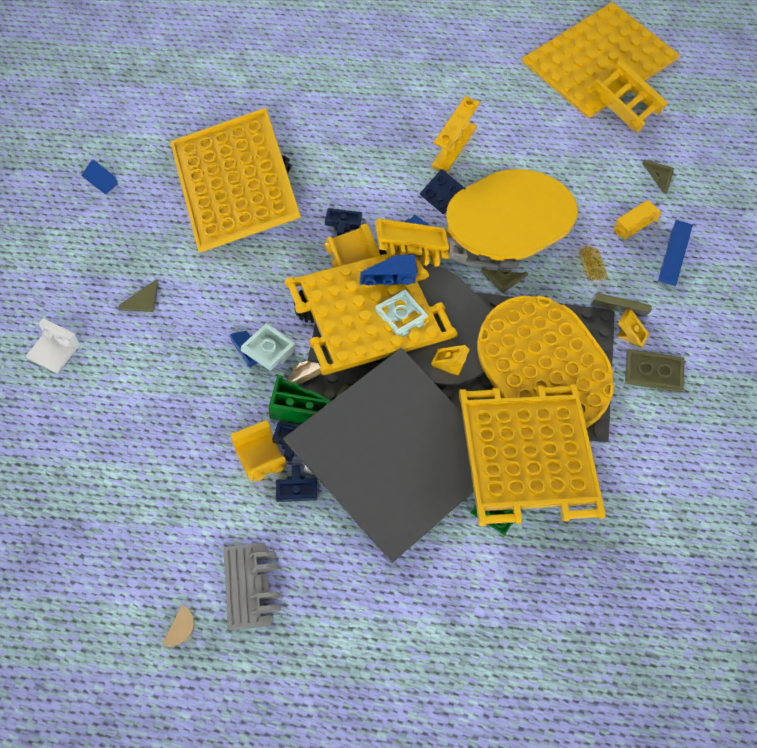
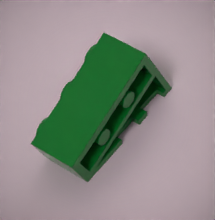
M278 374L268 406L269 417L274 420L302 424L330 403L331 400L311 390L307 391L299 387V384L291 383Z

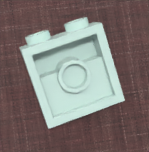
M406 290L375 306L376 313L384 322L386 321L391 326L394 334L402 335L403 337L409 334L411 328L415 326L420 328L425 325L424 319L428 317ZM402 300L406 303V306L398 305L395 307V302ZM387 306L389 309L388 313L386 314L381 308ZM413 311L421 314L420 317L399 329L392 322L402 321Z
M265 324L241 346V351L271 371L278 363L283 364L295 352V343L289 337L279 333L276 328Z

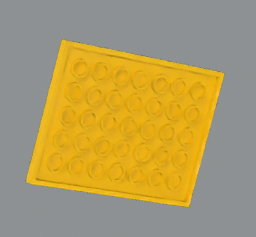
M612 1L524 56L522 62L589 119L607 107L604 102L593 94L590 88L597 78L603 83L612 75L611 70L619 59L646 81L678 60L680 54ZM617 78L607 88L615 94L624 84Z
M266 107L170 141L197 249L200 253L301 218Z

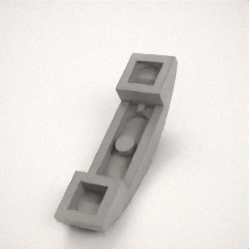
M449 241V257L461 264L476 268L514 269L519 267V260H515V258L504 259V261L492 260L488 256L481 254L478 256L469 252L456 241Z

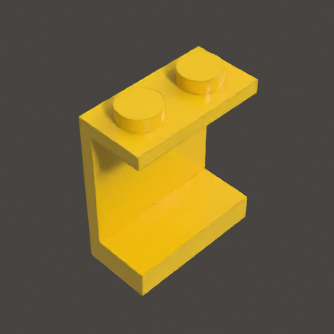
M368 223L361 225L359 229L334 238H331V236L327 237L324 244L327 254L331 255L332 268L380 256Z
M268 420L230 434L233 446L249 482L252 480L255 482L265 478V475L272 472L273 474L280 473L286 467L285 457L281 455L277 444L273 443V435Z

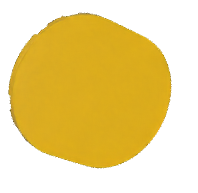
M508 169L495 172L466 187V190L462 189L455 194L448 204L446 221L451 236L469 252L478 256L479 254L488 256L492 260L504 261V259L514 258L515 260H520L540 252L565 237L574 227L578 215V207L572 193L558 180L533 170Z
M523 295L500 303L487 315L478 335V358L483 371L495 388H499L501 398L537 397V386L560 387L576 384L586 428L601 418L613 397L612 366L600 345L571 309L564 304L561 305L552 301L548 297ZM555 394V395H546V396H561V395H569V394Z

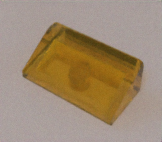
M584 246L578 253L587 281L607 279L608 275L599 249Z

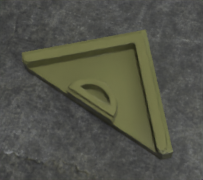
M644 159L642 164L663 193L667 194L674 168Z
M484 267L481 269V272L502 293L528 276L526 271L518 273L503 269L487 270Z
M154 280L121 303L118 307L119 310L154 312L158 280Z

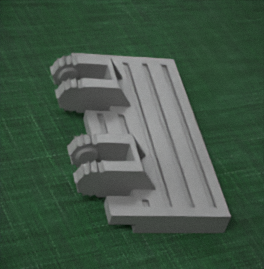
M265 543L223 547L228 631L271 626V615L261 616V614L279 612L281 606L276 604L260 606V601L276 600L280 597V593L269 592L268 574L258 575V573L272 572L278 568L275 563L258 565L257 561L273 559L277 557L276 552L266 551Z

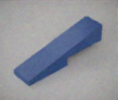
M675 220L661 266L659 282L676 286L693 224Z

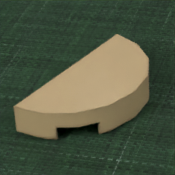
M310 361L299 363L293 368L294 371L290 378H288V381L300 385L320 375L321 366Z
M181 605L162 643L163 646L174 647L186 642L193 634L194 618L190 610L184 605Z

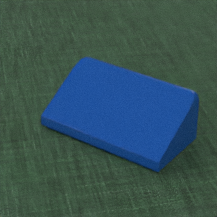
M95 160L90 161L82 174L83 178L104 194H107L118 185L116 177Z
M247 331L230 334L232 343L248 366L256 365L257 361L241 351V346L251 337Z

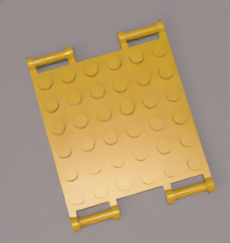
M387 254L296 278L288 277L285 279L284 283L291 292L296 312L311 311L321 337L311 338L309 344L315 351L321 366L320 371L322 375L390 357L400 348L407 352L446 341L458 335L446 315L445 306L442 302L429 307L418 284V281L428 278L429 273L424 269L418 255H415L416 281L409 285H359L360 272L387 260ZM297 286H301L307 301L306 303L302 302L296 288ZM404 290L411 295L428 315L424 319L425 325L420 328L417 326L411 328L409 334L405 337L395 335L391 326L386 321L384 322L375 311V306ZM398 300L395 302V307L398 305L406 306V303ZM387 306L381 308L386 314L388 313L389 309ZM413 311L402 321L392 322L399 329L420 317L421 314ZM435 314L439 315L446 332H441L434 317ZM321 346L326 347L332 364L327 363Z
M576 384L560 387L537 386V397L501 398L499 388L479 391L459 390L479 527L494 523L514 522V524H522L521 509L560 507L562 521L595 517L597 519H605V508ZM555 394H569V395H561V396H546V395H555ZM475 398H493V399H481V400H468V399H475ZM595 505L596 509L569 510V506ZM513 510V514L485 515V511Z

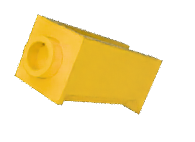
M646 200L616 220L614 226L615 233L627 240V237H631L651 224L652 221L658 222L662 212L649 200Z

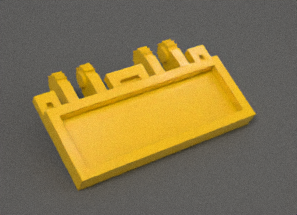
M377 218L375 226L379 250H386L388 259L395 256V251L397 255H406V251L407 254L420 255L422 264L425 266L429 264L430 256L434 267L439 266L440 256L443 259H449V244L445 228Z

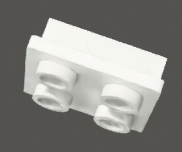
M43 318L39 322L43 335L26 355V358L58 374L80 344L75 333Z

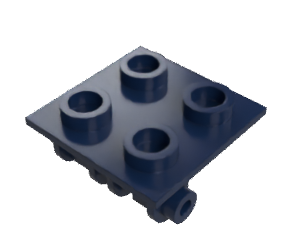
M441 169L419 195L444 215L453 196L462 189L466 190V188Z

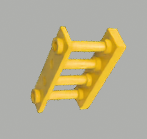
M619 59L611 70L612 75L603 83L597 78L590 90L632 130L639 133L646 124L643 120L652 112L659 115L665 109L668 102L626 63ZM618 78L624 86L614 94L607 87ZM628 90H631L636 97L626 105L619 98ZM642 101L648 108L637 116L631 109Z
M465 96L434 141V145L441 147V151L432 163L431 168L437 171L443 169L448 173L477 129V125L470 123V119L479 107V101Z

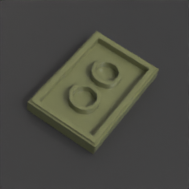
M596 293L591 300V305L620 312L632 309L635 315L646 317L651 313L652 306L649 304Z
M628 349L625 384L683 392L684 357Z

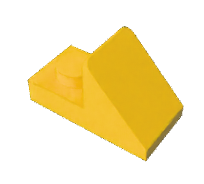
M626 309L618 323L621 330L617 337L643 348L649 333L632 309Z
M466 345L438 349L431 365L451 374L459 375L470 349Z

